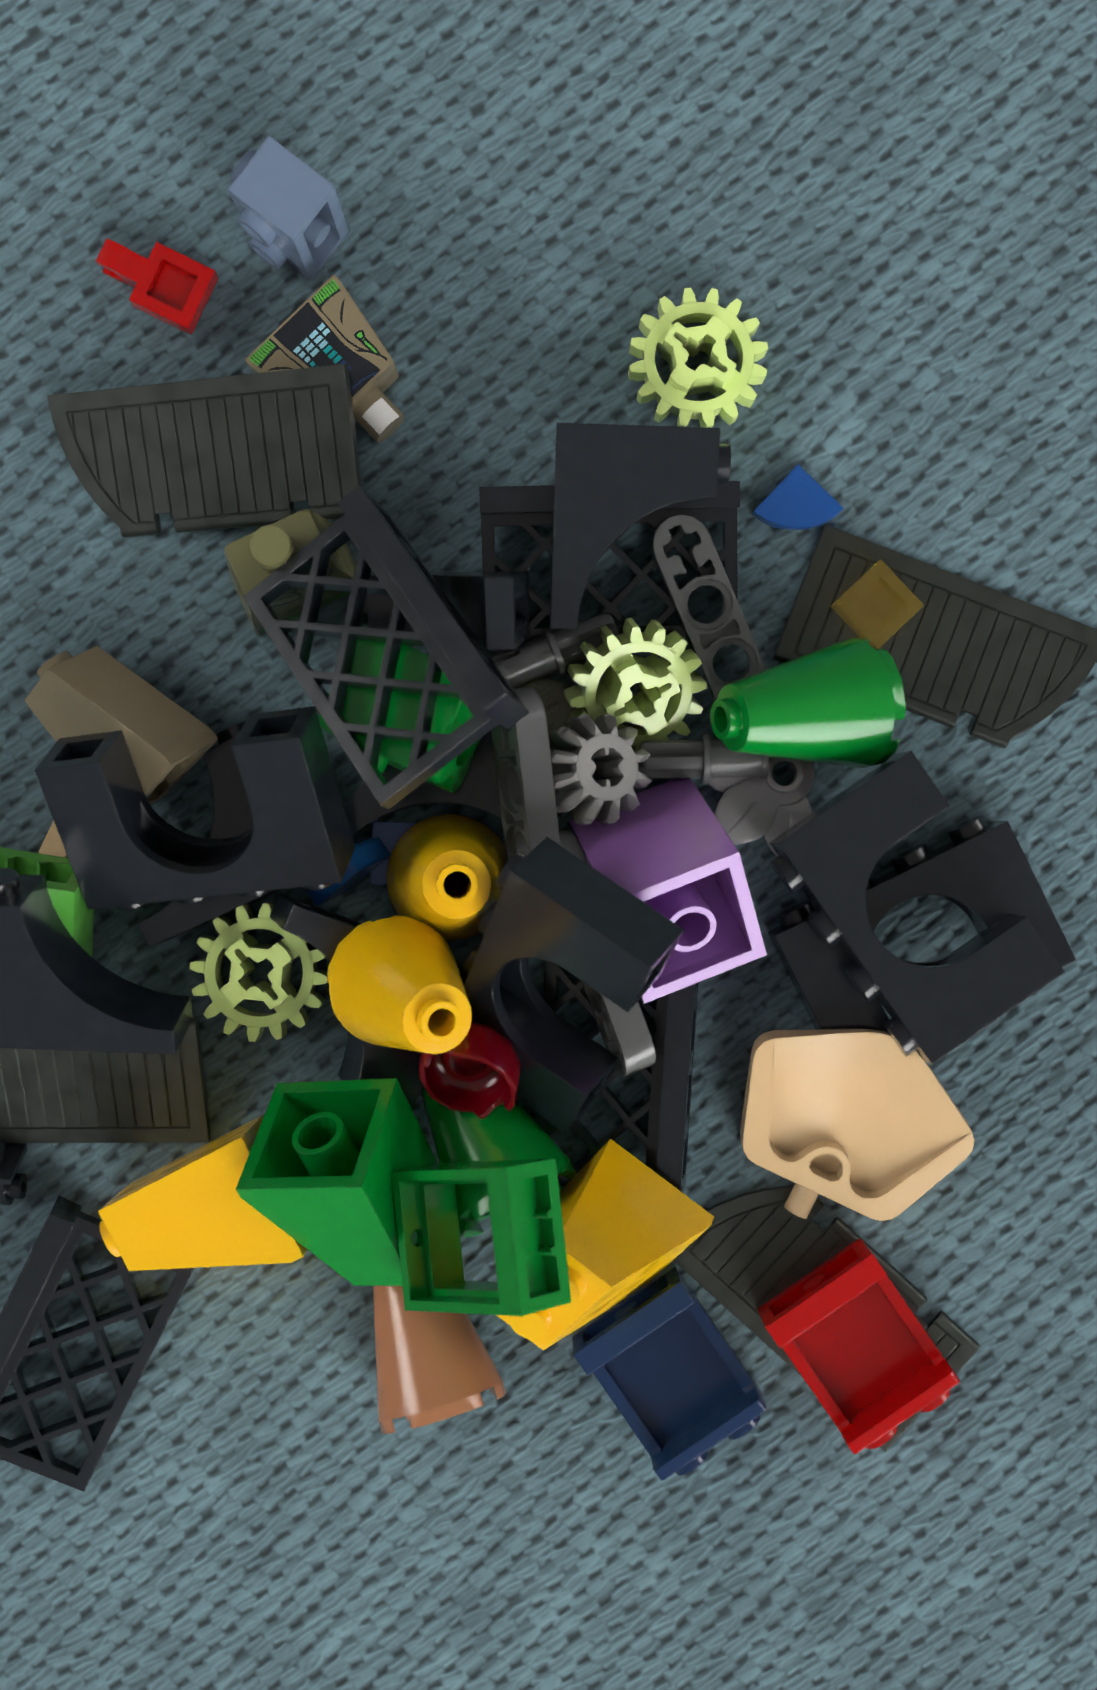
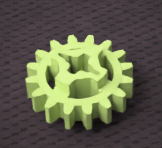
M690 287L684 288L680 306L675 307L666 296L659 299L657 308L659 320L653 316L643 314L640 319L639 329L647 338H632L629 349L631 355L643 360L629 366L628 376L629 380L645 381V384L639 389L636 399L639 404L648 403L653 399L658 403L654 416L655 421L660 423L671 413L678 416L677 427H688L690 419H699L700 427L713 428L716 415H720L728 425L736 421L738 411L735 402L748 408L752 406L757 394L748 384L759 385L763 383L767 369L754 362L765 357L768 344L762 341H751V337L755 334L760 324L757 317L744 322L737 318L742 301L735 299L725 309L718 305V289L711 288L705 302H696L695 294ZM692 322L707 323L706 325L690 328L682 325ZM729 338L738 353L739 371L735 369L737 364L727 356L726 342ZM700 350L709 355L707 365L701 364L695 371L686 365L688 356L694 357ZM655 351L661 353L660 357L669 363L671 375L666 384L663 383L658 374L655 363ZM710 392L716 396V398L706 401L687 399L691 394Z
M626 618L623 634L617 636L605 625L600 628L603 640L600 646L596 648L584 641L579 646L587 658L585 664H569L567 668L571 678L579 684L564 690L565 698L570 706L577 707L570 716L573 718L588 714L593 721H595L597 716L604 714L616 716L617 730L625 727H632L638 730L631 746L634 751L639 750L641 742L645 740H669L667 735L673 730L678 734L687 736L691 731L683 721L686 713L695 715L702 714L703 707L692 696V693L707 689V682L699 673L693 672L702 662L692 649L685 650L687 641L676 630L665 637L666 630L656 620L652 619L643 633L632 618ZM650 652L654 654L643 658L631 653ZM605 672L602 682L599 683L601 676ZM638 683L641 691L632 696L630 687ZM626 721V722L634 723V724H637V725H620V724Z
M273 902L263 903L258 917H254L253 911L248 904L236 908L237 923L235 924L224 915L215 918L213 924L219 936L217 938L208 935L199 937L196 943L204 951L208 952L207 957L190 962L189 969L197 973H203L205 982L192 989L193 996L209 995L212 1003L207 1007L203 1015L207 1019L220 1013L228 1017L223 1031L227 1035L235 1032L241 1025L247 1026L249 1042L259 1040L263 1034L264 1027H269L275 1040L282 1039L287 1035L286 1020L289 1019L295 1026L301 1029L309 1022L308 1015L303 1007L306 1005L319 1009L325 1002V998L314 990L316 985L327 983V971L319 970L317 962L325 957L317 948L313 949L310 943L283 930L270 918L274 907ZM265 929L276 932L284 938L275 945L260 944L247 931ZM224 954L231 961L230 979L226 985L223 984L221 976V964ZM300 956L303 978L297 994L296 988L290 982L292 962ZM250 959L257 963L268 959L272 963L274 969L267 975L272 986L265 980L256 985L250 980L248 975L255 969ZM246 999L264 1001L270 1010L274 1008L276 1012L257 1013L241 1007L240 1004Z

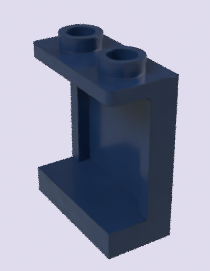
M676 1267L572 1337L574 1357L587 1376L594 1373L652 1459L653 1470L661 1481L674 1473L681 1476L696 1469L706 1459L709 1449L727 1437L729 1439H737L750 1432L758 1424L760 1414L767 1409L759 1387Z

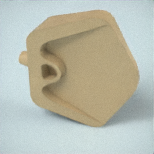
M871 1029L772 1030L762 1033L752 1046L740 1124L741 1144L747 1158L754 1164L795 1183L784 1208L800 1218L807 1219L820 1194L871 1219L878 1221L891 1220L900 1215L953 1171L973 1151L975 1141L968 1122L926 1061L917 1051L906 1057L892 1036L887 1032Z

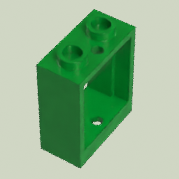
M556 1158L446 1162L391 1172L405 1311L525 1316L571 1302ZM487 1183L497 1282L464 1280L455 1184ZM414 1231L417 1234V1241L415 1245H413L411 1241V1236Z

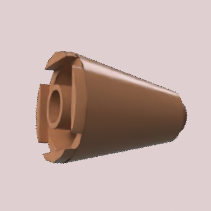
M373 1286L378 1421L382 1434L395 1433L392 1419L406 1416L411 1429L484 1406L480 1392L487 1389L490 1390V1394L497 1400L505 1396L506 1390L503 1380L468 1314L405 1311L402 1286Z

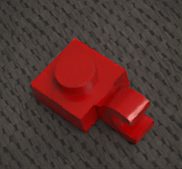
M106 238L95 261L98 265L104 267L103 274L131 287H135L129 298L133 307L190 335L193 334L219 279L215 270L158 242L155 243L147 259L125 246Z

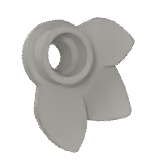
M769 756L767 779H760V777L710 778L708 784L715 790L723 793L717 803L714 815L734 845L751 842L764 835L769 848L776 857L778 855L769 842L812 813L806 797L814 782V766L810 761ZM780 761L787 762L794 770V778L787 786L778 785L772 777V769Z

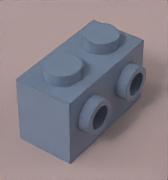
M270 136L267 137L257 152L254 150L248 151L237 163L231 177L232 185L228 191L240 213L236 220L237 223L252 237L248 245L272 267L280 269L284 262H286L309 281H312L349 232L334 185Z

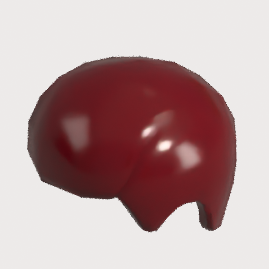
M472 1022L465 1038L456 1047L447 1052L439 1054L421 1052L419 1078L432 1100L452 1111L474 1113L479 1119L486 1118L495 1107L503 1103L504 1108L508 1111H511L515 1106L520 1074V1060L511 1042L489 1025Z

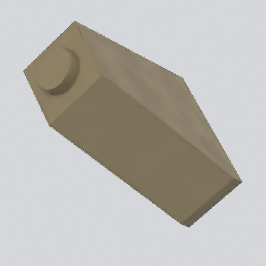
M98 646L74 657L69 651H65L49 659L38 669L37 675L40 680L25 699L27 705L56 742L59 738L122 730L141 787L150 805L167 795L218 740L211 728Z

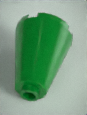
M866 637L846 639L724 686L711 707V726L716 737L721 739L723 744L734 752L856 768L884 764L895 753L900 739L891 740L894 720L905 719L906 702L902 678L893 657L885 648L874 649L868 644L872 640Z
M422 1086L420 1092L439 1163L556 1158L558 1175L571 1180L576 1175L570 1159L516 1100L515 1106L511 1111L506 1110L503 1103L495 1107L486 1118L479 1119L474 1113L452 1111L432 1100L425 1087ZM487 1183L455 1184L459 1229L462 1235L466 1238L484 1233L479 1221L490 1217Z

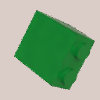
M397 1078L277 1083L238 1181L236 1191L244 1201L354 1286H402L391 1172L437 1164L438 1162ZM415 1231L412 1233L411 1241L413 1245H415L417 1241V1234Z

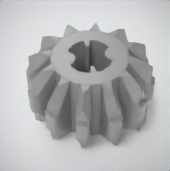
M583 714L571 719L570 729L563 726L555 728L549 734L556 749L550 750L554 789L558 790V794L555 797L558 813L568 812L572 809L573 822L576 824H591L596 818L603 825L617 822L620 817V810L624 812L633 811L637 806L641 805L634 789L645 788L652 780L638 771V763L645 762L651 753L644 749L635 751L632 749L631 746L638 730L632 727L617 730L616 716L604 714L597 716L595 721H593L591 716ZM591 758H594V759H595V761L597 762V765H595V763L591 760ZM593 774L598 779V781H594V779L592 778Z

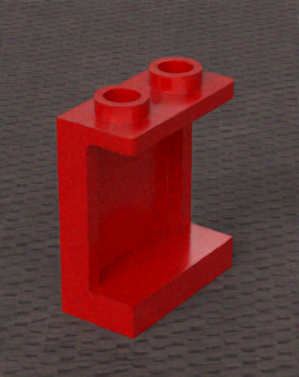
M861 1238L757 1309L765 1328L780 1349L783 1348L839 1429L845 1443L853 1454H857L865 1448L875 1449L887 1443L896 1434L898 1425L918 1411L925 1413L942 1405L950 1396V1389L960 1382L956 1373L942 1356L888 1278L880 1263Z

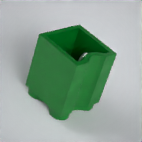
M357 640L351 675L379 677L386 642ZM401 644L395 679L424 682L429 655L406 644ZM442 671L440 684L452 685ZM348 686L342 713L347 723L370 724L376 689ZM392 691L385 727L415 731L422 694ZM437 696L431 732L451 734L473 717V714L461 698ZM319 713L318 717L321 728L335 737ZM357 736L365 748L367 737ZM383 739L377 766L379 771L383 774L388 764L402 771L408 767L412 742ZM480 739L425 782L454 794L466 777L472 756ZM428 744L427 752L436 745Z

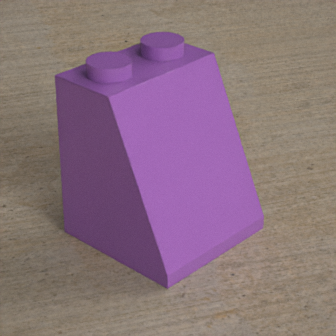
M675 778L637 793L636 796L641 805L637 806L633 811L624 812L620 810V817L615 823L602 825L595 818L591 824L580 825L573 822V818L569 820L572 832L580 844L588 865L684 929L662 974L641 997L644 1004L767 955L740 853L691 778Z

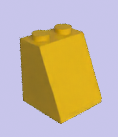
M263 1115L130 1183L98 1210L102 1219L99 1225L102 1239L113 1256L122 1257L128 1271L292 1263L304 1257L307 1251L304 1246L244 1201L236 1191L238 1181L263 1120Z
M612 1139L559 1192L571 1302L525 1316L497 1315L509 1324L517 1334L530 1340L542 1350L547 1349L641 1290L705 1232L714 1220L713 1215Z

